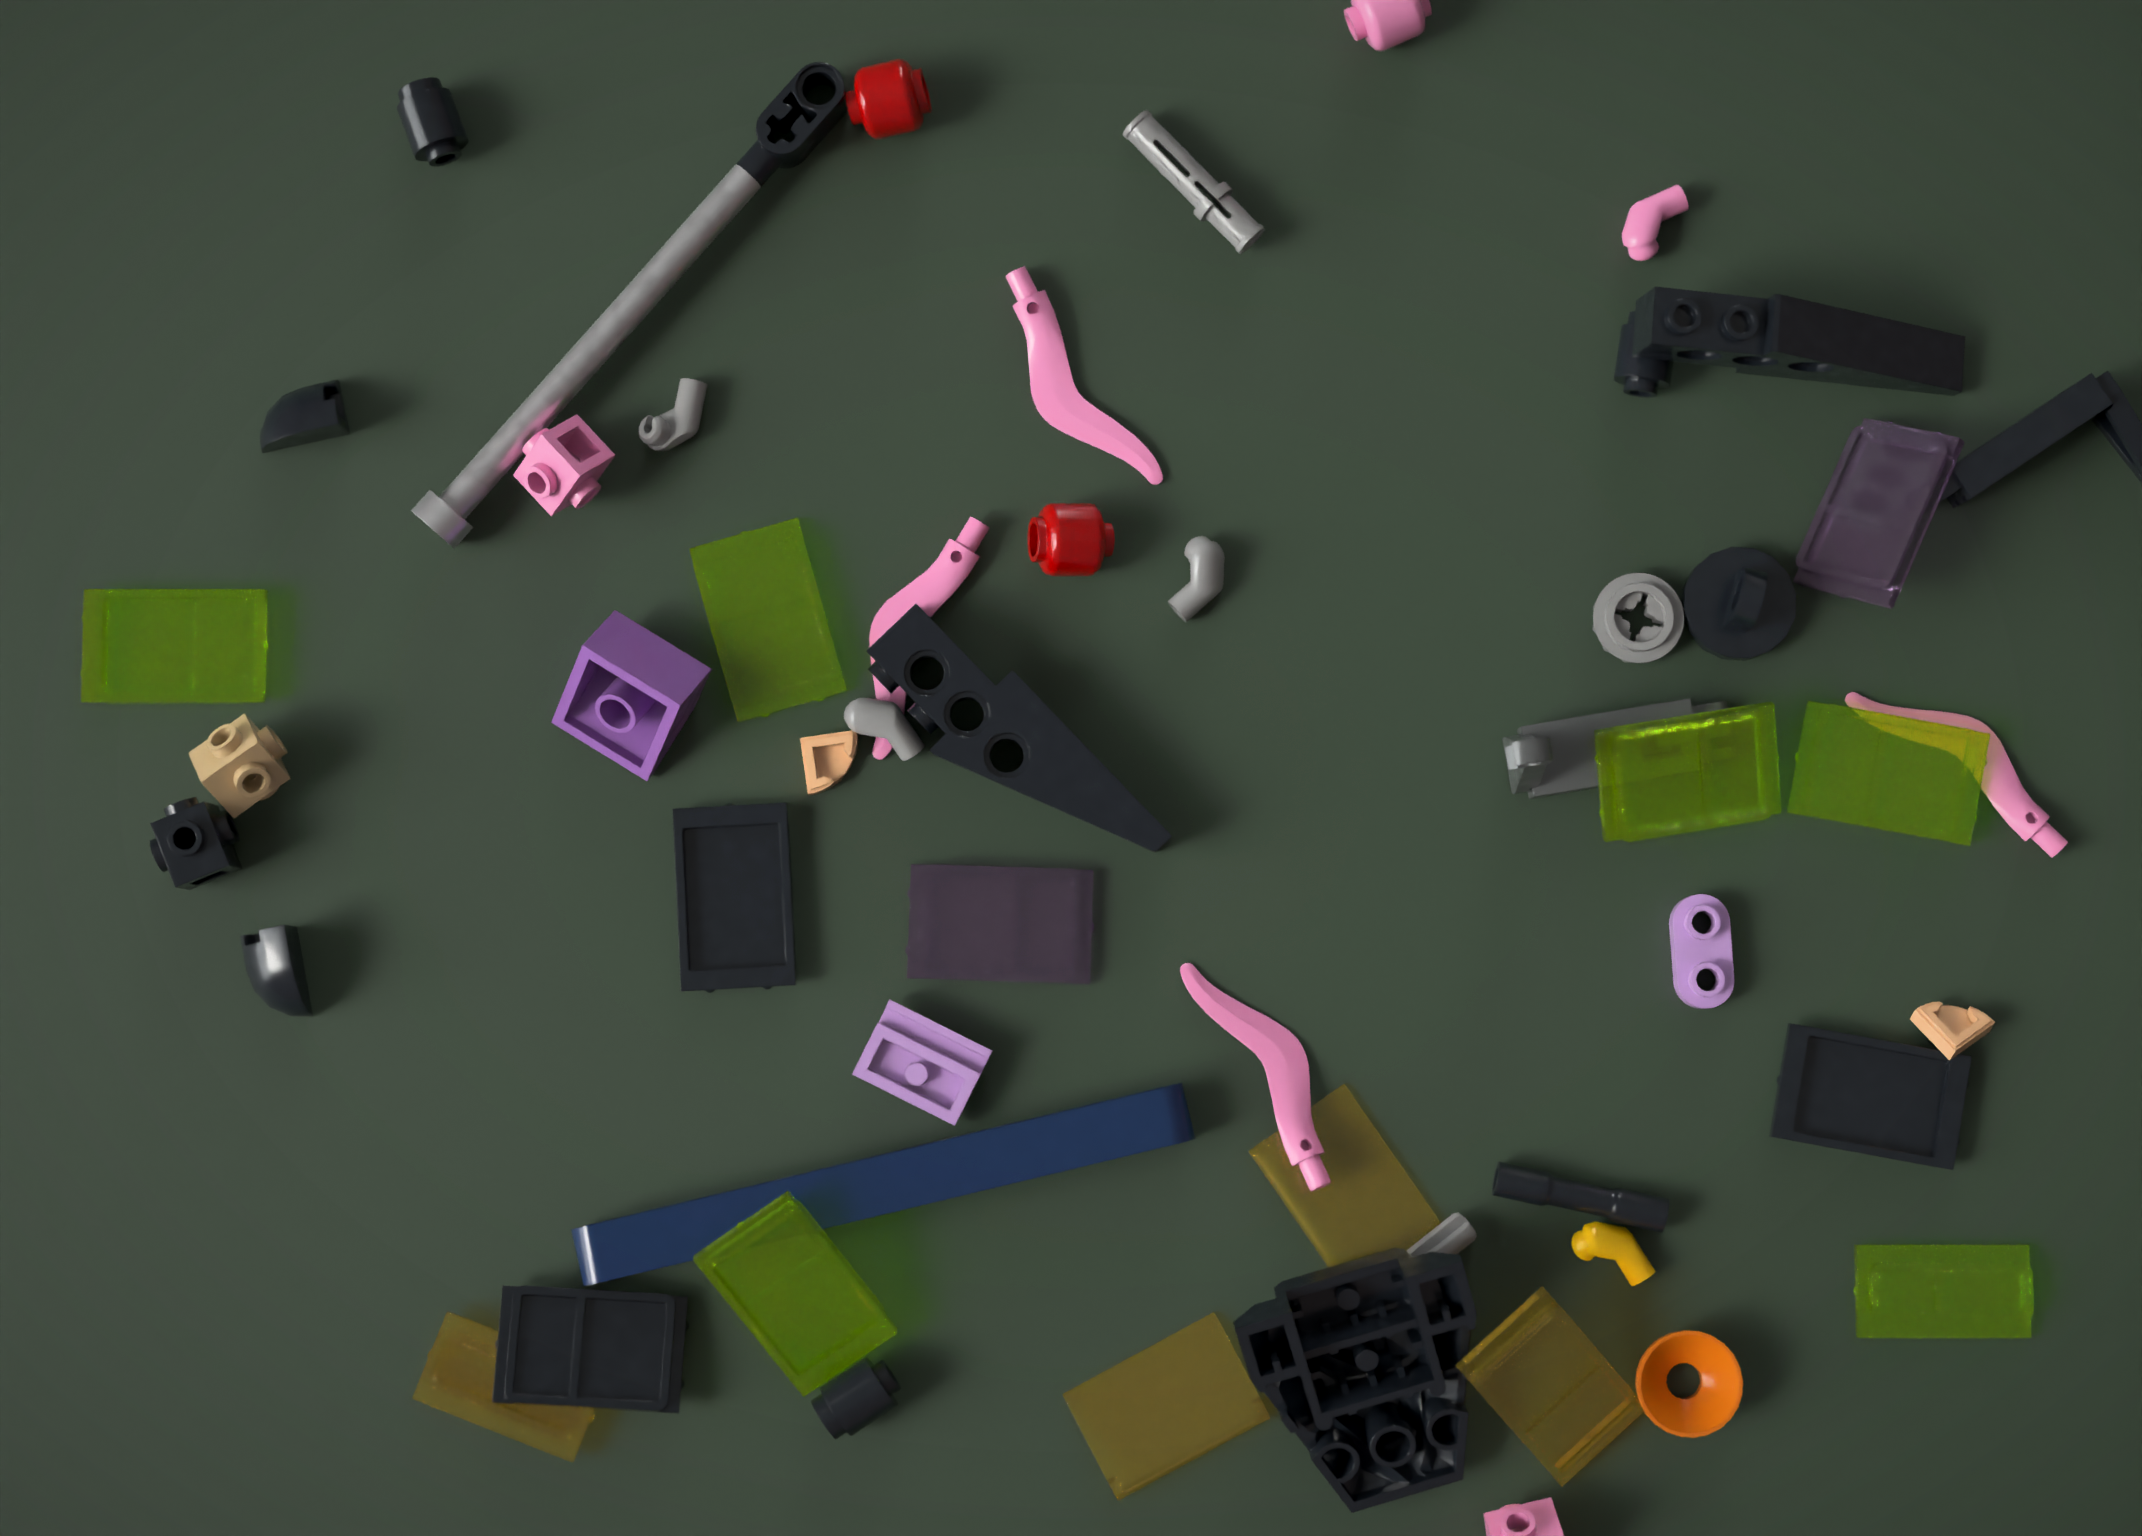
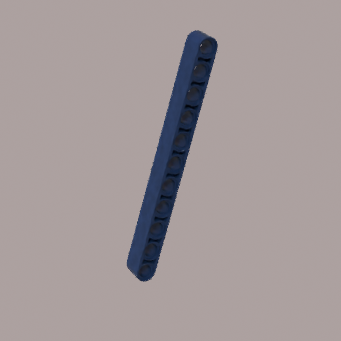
M1179 1083L573 1228L571 1232L583 1285L586 1286L1195 1140L1196 1138L1183 1084Z

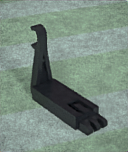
M2109 371L2096 378L2091 373L1910 493L1906 501L1907 506L1914 513H1922L1947 498L1951 506L1955 508L1975 497L2095 415L2096 417L2092 421L2142 483V423Z

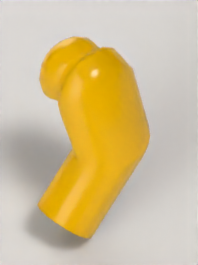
M1594 1221L1584 1224L1582 1230L1575 1232L1572 1236L1571 1246L1578 1258L1590 1261L1596 1256L1615 1260L1631 1286L1643 1282L1656 1272L1633 1234L1623 1226Z

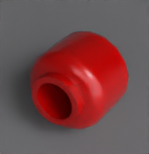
M894 59L858 69L854 78L855 90L845 92L846 104L852 124L858 125L863 123L866 132L876 140L919 130L923 125L924 114L931 113L932 111L930 96L922 69L913 70L912 66L904 59Z
M1049 503L1042 508L1038 517H1032L1030 520L1027 534L1028 553L1031 561L1038 562L1041 570L1046 575L1093 576L1101 568L1104 557H1111L1115 544L1114 529L1111 523H1104L1100 510L1094 504Z

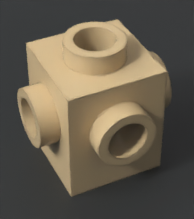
M245 713L230 724H224L215 729L206 741L188 753L201 783L233 818H236L258 801L271 797L282 784L291 779L281 759L282 756L288 753L282 741L268 725L259 730Z

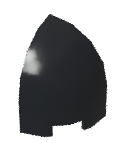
M339 380L305 386L283 395L270 408L265 417L260 432L262 453L349 435L350 431Z
M280 925L258 930L259 934L240 936L246 971L254 991L270 1008L289 1016H313L297 927Z

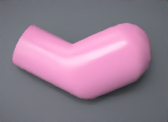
M1679 185L1672 186L1640 200L1630 208L1622 231V242L1624 246L1628 247V253L1632 259L1645 261L1654 257L1659 250L1656 238L1659 234L1661 222L1688 211L1687 198Z

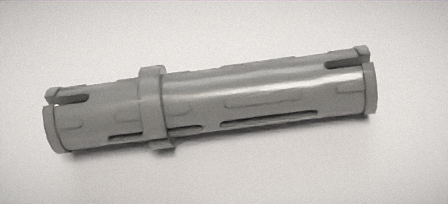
M1148 110L1140 113L1126 127L1122 134L1123 137L1129 140L1154 165L1161 175L1195 207L1193 214L1201 222L1208 220L1236 248L1235 250L1239 254L1248 250L1261 237L1265 228L1258 224L1231 196L1233 189L1224 181L1219 184L1152 117ZM1161 146L1190 176L1186 177L1157 147ZM1198 188H1203L1231 218H1226Z

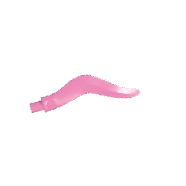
M1025 266L1007 274L1005 277L1018 301L1012 307L1023 326L1027 339L1031 394L1040 415L1051 426L1063 433L1124 460L1137 469L1152 485L1160 484L1163 481V474L1150 450L1134 434L1094 407L1078 392L1073 381L1056 314L1046 291H1037Z
M970 516L956 541L949 538L938 559L930 568L884 603L875 615L869 635L870 647L915 604L930 618L963 583L980 558L975 552L990 529L988 526ZM870 656L872 665L875 660ZM873 675L876 699L894 702L905 714L907 693L899 686L891 694ZM876 737L872 754L876 759L883 760L893 747L887 739Z
M1850 692L1846 695L1845 702L1848 707L1868 724L1886 733L1935 747L1956 756L1971 773L1994 808L2024 841L2031 838L2051 858L2066 846L2068 841L2047 822L2050 816L2025 791L2001 741L1986 724L1970 716L1956 713L1889 706L1872 701L1856 692Z
M1184 963L1180 967V973L1192 998L1206 1014L1248 1047L1261 1061L1266 1072L1282 1143L1292 1166L1299 1165L1311 1192L1331 1184L1330 1177L1320 1157L1325 1151L1316 1134L1312 1120L1309 1063L1303 1046L1288 1029L1266 1015L1223 993L1207 981L1192 963Z

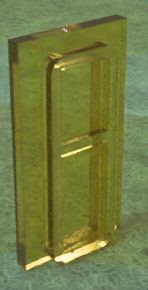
M447 1311L432 1350L427 1354L428 1360L412 1399L573 1463L587 1428L594 1420L593 1413L595 1409L492 1403L497 1354L495 1342L498 1339L499 1331Z

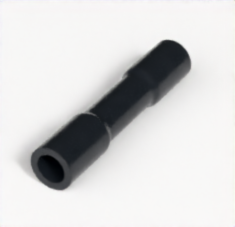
M1498 1162L1494 1174L1492 1196L1538 1206L1551 1205L1606 1217L1615 1223L1661 1233L1667 1222L1669 1212V1199L1622 1188L1608 1189L1554 1177L1548 1172Z

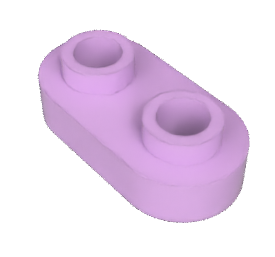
M1706 894L1688 896L1675 905L1669 918L1674 988L1678 997L1685 1004L1697 1009L1714 1008L1724 1003L1734 988L1730 917L1726 907L1715 897ZM1697 912L1707 914L1711 920L1710 929L1704 934L1697 932L1692 925V919ZM1702 969L1710 970L1715 976V984L1709 991H1704L1697 985V974Z

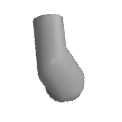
M681 378L674 408L656 417L646 416L639 425L638 433L640 439L653 450L665 451L693 437L699 429L708 384L694 379Z
M1206 536L1194 537L1187 543L1184 555L1190 563L1191 581L1168 601L1171 608L1184 622L1190 620L1216 597L1224 585L1225 555L1220 545L1215 541H1211Z
M858 698L850 702L845 708L844 719L853 732L887 739L902 761L912 758L925 746L903 712L894 702L872 698Z

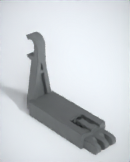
M1689 698L1521 726L1517 729L1518 735L1507 736L1502 739L1512 795L1528 792L1529 799L1697 772L1703 769L1702 763L1736 758L1735 746L1724 745L1712 749L1711 739L1733 735L1731 723L1709 727L1707 723V717H1718L1728 713L1727 701L1692 706L1691 699ZM1675 727V730L1668 731V728ZM1678 744L1679 751L1643 757L1644 755L1671 751V745Z

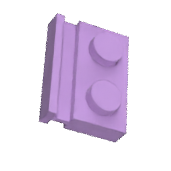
M889 999L852 1075L956 1126L993 1051Z

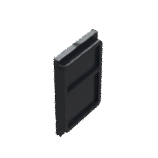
M787 802L749 805L728 803L725 806L673 809L681 992L705 990L708 993H712L715 990L756 987L768 990L774 986L796 985V948Z
M1788 1023L1780 1075L1777 1077L1778 1087L1769 1137L1954 1170L1957 1146L1960 1143L1959 1133L1966 1089L1969 1087L1968 1077L1972 1056L1958 1054L1949 1061L1939 1050Z
M503 1285L498 1339L495 1342L497 1354L492 1403L679 1414L681 1390L684 1387L682 1372L685 1333L689 1328L687 1322L688 1297L659 1293Z

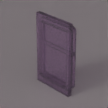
M1864 418L1862 425L1855 427L1850 433L1796 557V564L1799 569L1794 582L1800 586L1839 595L1841 598H1851L1893 609L1965 442L1959 437L1944 435L1940 432H1930L1897 425L1892 422Z
M911 864L910 888L907 893L910 898L909 936L906 947V954L908 955L907 979L1090 984L1091 933L1094 930V924L1092 923L1093 870Z

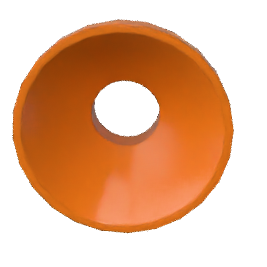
M1681 1330L1668 1333L1657 1339L1646 1349L1637 1367L1635 1387L1638 1401L1644 1413L1655 1425L1667 1433L1679 1437L1696 1438L1709 1435L1721 1429L1731 1420L1740 1404L1743 1392V1378L1734 1354L1723 1342L1712 1335L1700 1331ZM1681 1363L1691 1364L1697 1370L1700 1377V1383L1696 1392L1686 1398L1674 1396L1669 1391L1666 1383L1669 1371Z

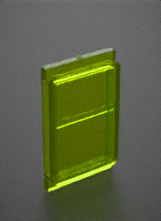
M798 517L752 531H742L738 535L689 548L702 600L738 722L760 716L767 717L770 713L812 701L820 702L826 697L847 692Z
M84 589L83 614L81 617L83 621L82 670L80 672L82 678L81 702L106 704L266 703L268 590Z
M1771 701L1594 730L1595 761L1597 763L1600 800L1599 815L1601 817L1602 837L1605 842L1622 839L1627 842L1760 821L1769 818L1773 814L1782 813L1775 704Z
M1807 701L1799 748L1795 754L1796 765L1787 813L1970 846L1974 823L1977 820L1976 811L1984 767L1987 765L1986 755L1990 734L1841 705Z
M789 1191L770 1202L746 1220L739 1222L733 1229L693 1255V1261L803 1397L823 1383L828 1382L832 1377L869 1352L877 1349L879 1345L898 1333L897 1327L886 1315L883 1305L799 1200H796Z

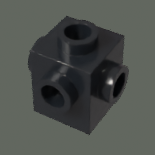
M197 797L184 799L167 806L164 809L166 817L150 823L156 837L150 840L151 852L162 872L169 871L175 888L192 890L243 869L233 845L240 840L237 827L228 811L220 812L218 805L208 802L199 803Z

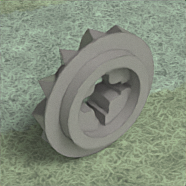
M1630 573L1614 579L1604 587L1593 605V631L1601 642L1604 651L1611 653L1624 663H1650L1661 658L1676 645L1683 630L1684 611L1677 593L1664 580L1651 574ZM1644 596V616L1652 619L1653 623L1660 624V627L1655 625L1652 627H1642L1638 634L1634 636L1633 641L1629 640L1631 632H1629L1630 622L1622 619L1621 615L1615 614V611L1619 613L1622 611L1631 612L1641 601V597Z

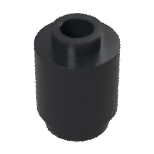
M435 77L422 78L403 86L398 91L400 103L397 106V111L415 159L429 162V165L433 167L444 166L459 159L462 155L460 150L468 144L469 140L450 90L443 88L440 79Z
M1635 311L1629 313L1628 323L1621 326L1614 381L1624 385L1623 392L1625 394L1635 397L1654 398L1657 397L1659 389L1670 387L1674 361L1632 357Z
M866 1356L821 1386V1394L812 1399L811 1403L826 1429L837 1440L845 1433L853 1436L896 1407L898 1403L893 1394L899 1391L901 1387L883 1360L874 1365Z

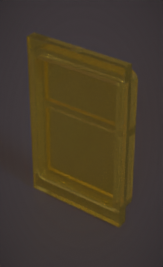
M1543 1287L1539 1288L1455 1365L1561 1487L1644 1412L1638 1401V1396Z

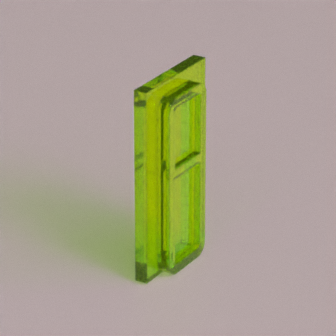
M1854 1244L1855 1287L1853 1293L1855 1295L1857 1338H2031L2034 1291L2029 1245Z

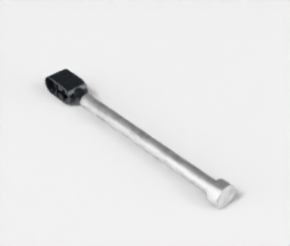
M813 62L804 66L759 116L756 123L758 140L444 492L438 497L429 490L411 510L448 544L455 548L471 531L473 527L465 519L524 454L522 452L524 445L536 433L551 424L779 167L792 168L801 164L842 119L847 110L846 89L843 78L835 67L824 62ZM817 85H828L836 91L833 99L823 105H815L806 100L809 90ZM795 107L798 108L801 114L798 119L794 112ZM792 129L794 136L792 142L788 143L784 139H780L777 143L775 142L773 136L775 131L779 130L786 134Z

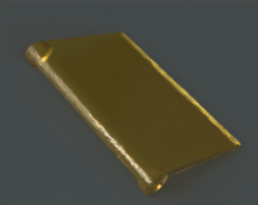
M1345 1084L1311 1107L1314 1128L1325 1151L1320 1157L1330 1177L1331 1184L1319 1190L1310 1191L1299 1165L1292 1166L1282 1143L1279 1130L1248 1151L1328 1267L1391 1248L1408 1250L1441 1223Z
M1214 1312L1062 1394L1118 1501L1271 1418Z

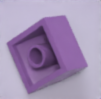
M614 610L582 645L551 723L648 781L695 708L712 669Z

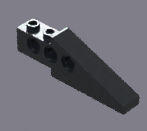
M1655 286L1636 300L1632 357L1736 368V373L1911 392L1955 396L1962 392L1965 336L1781 294H1774L1767 299Z
M917 604L910 608L867 650L868 654L875 660L868 670L891 694L900 686L915 701L907 711L930 734L938 727L945 733L930 749L936 757L1154 853L1172 837L1013 670L995 686ZM924 659L937 660L943 666V680L934 689H920L913 682V669L917 663ZM968 699L974 700L983 708V721L978 728L972 731L959 730L952 723V711L959 702ZM1007 740L1020 745L1024 753L1021 766L1009 773L998 771L991 762L993 748L1001 741Z

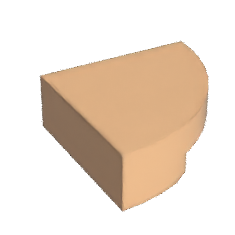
M851 730L800 738L809 796L830 789L847 774L857 753L858 733Z
M1931 1002L1914 1010L1910 1020L1949 1061L1989 1033L1995 1024V1021L1987 1014L1971 1006L1967 1010L1957 1006L1942 1005L1943 1003Z

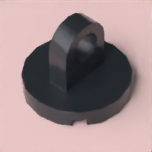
M1729 547L1710 554L1690 572L1682 589L1681 604L1684 611L1685 626H1688L1694 640L1704 651L1724 660L1746 661L1768 653L1787 636L1796 617V592L1789 574L1774 557L1755 548Z

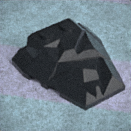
M1391 1248L1284 1280L1274 1287L1275 1299L1254 1304L1233 1322L1250 1380L1260 1393L1264 1392L1279 1411L1281 1421L1290 1433H1296L1310 1452L1313 1463L1351 1513L1463 1480L1468 1426V1411L1465 1406L1467 1380H1471L1472 1360L1469 1356L1471 1329H1475L1477 1312L1459 1254L1428 1252L1412 1257L1404 1249Z

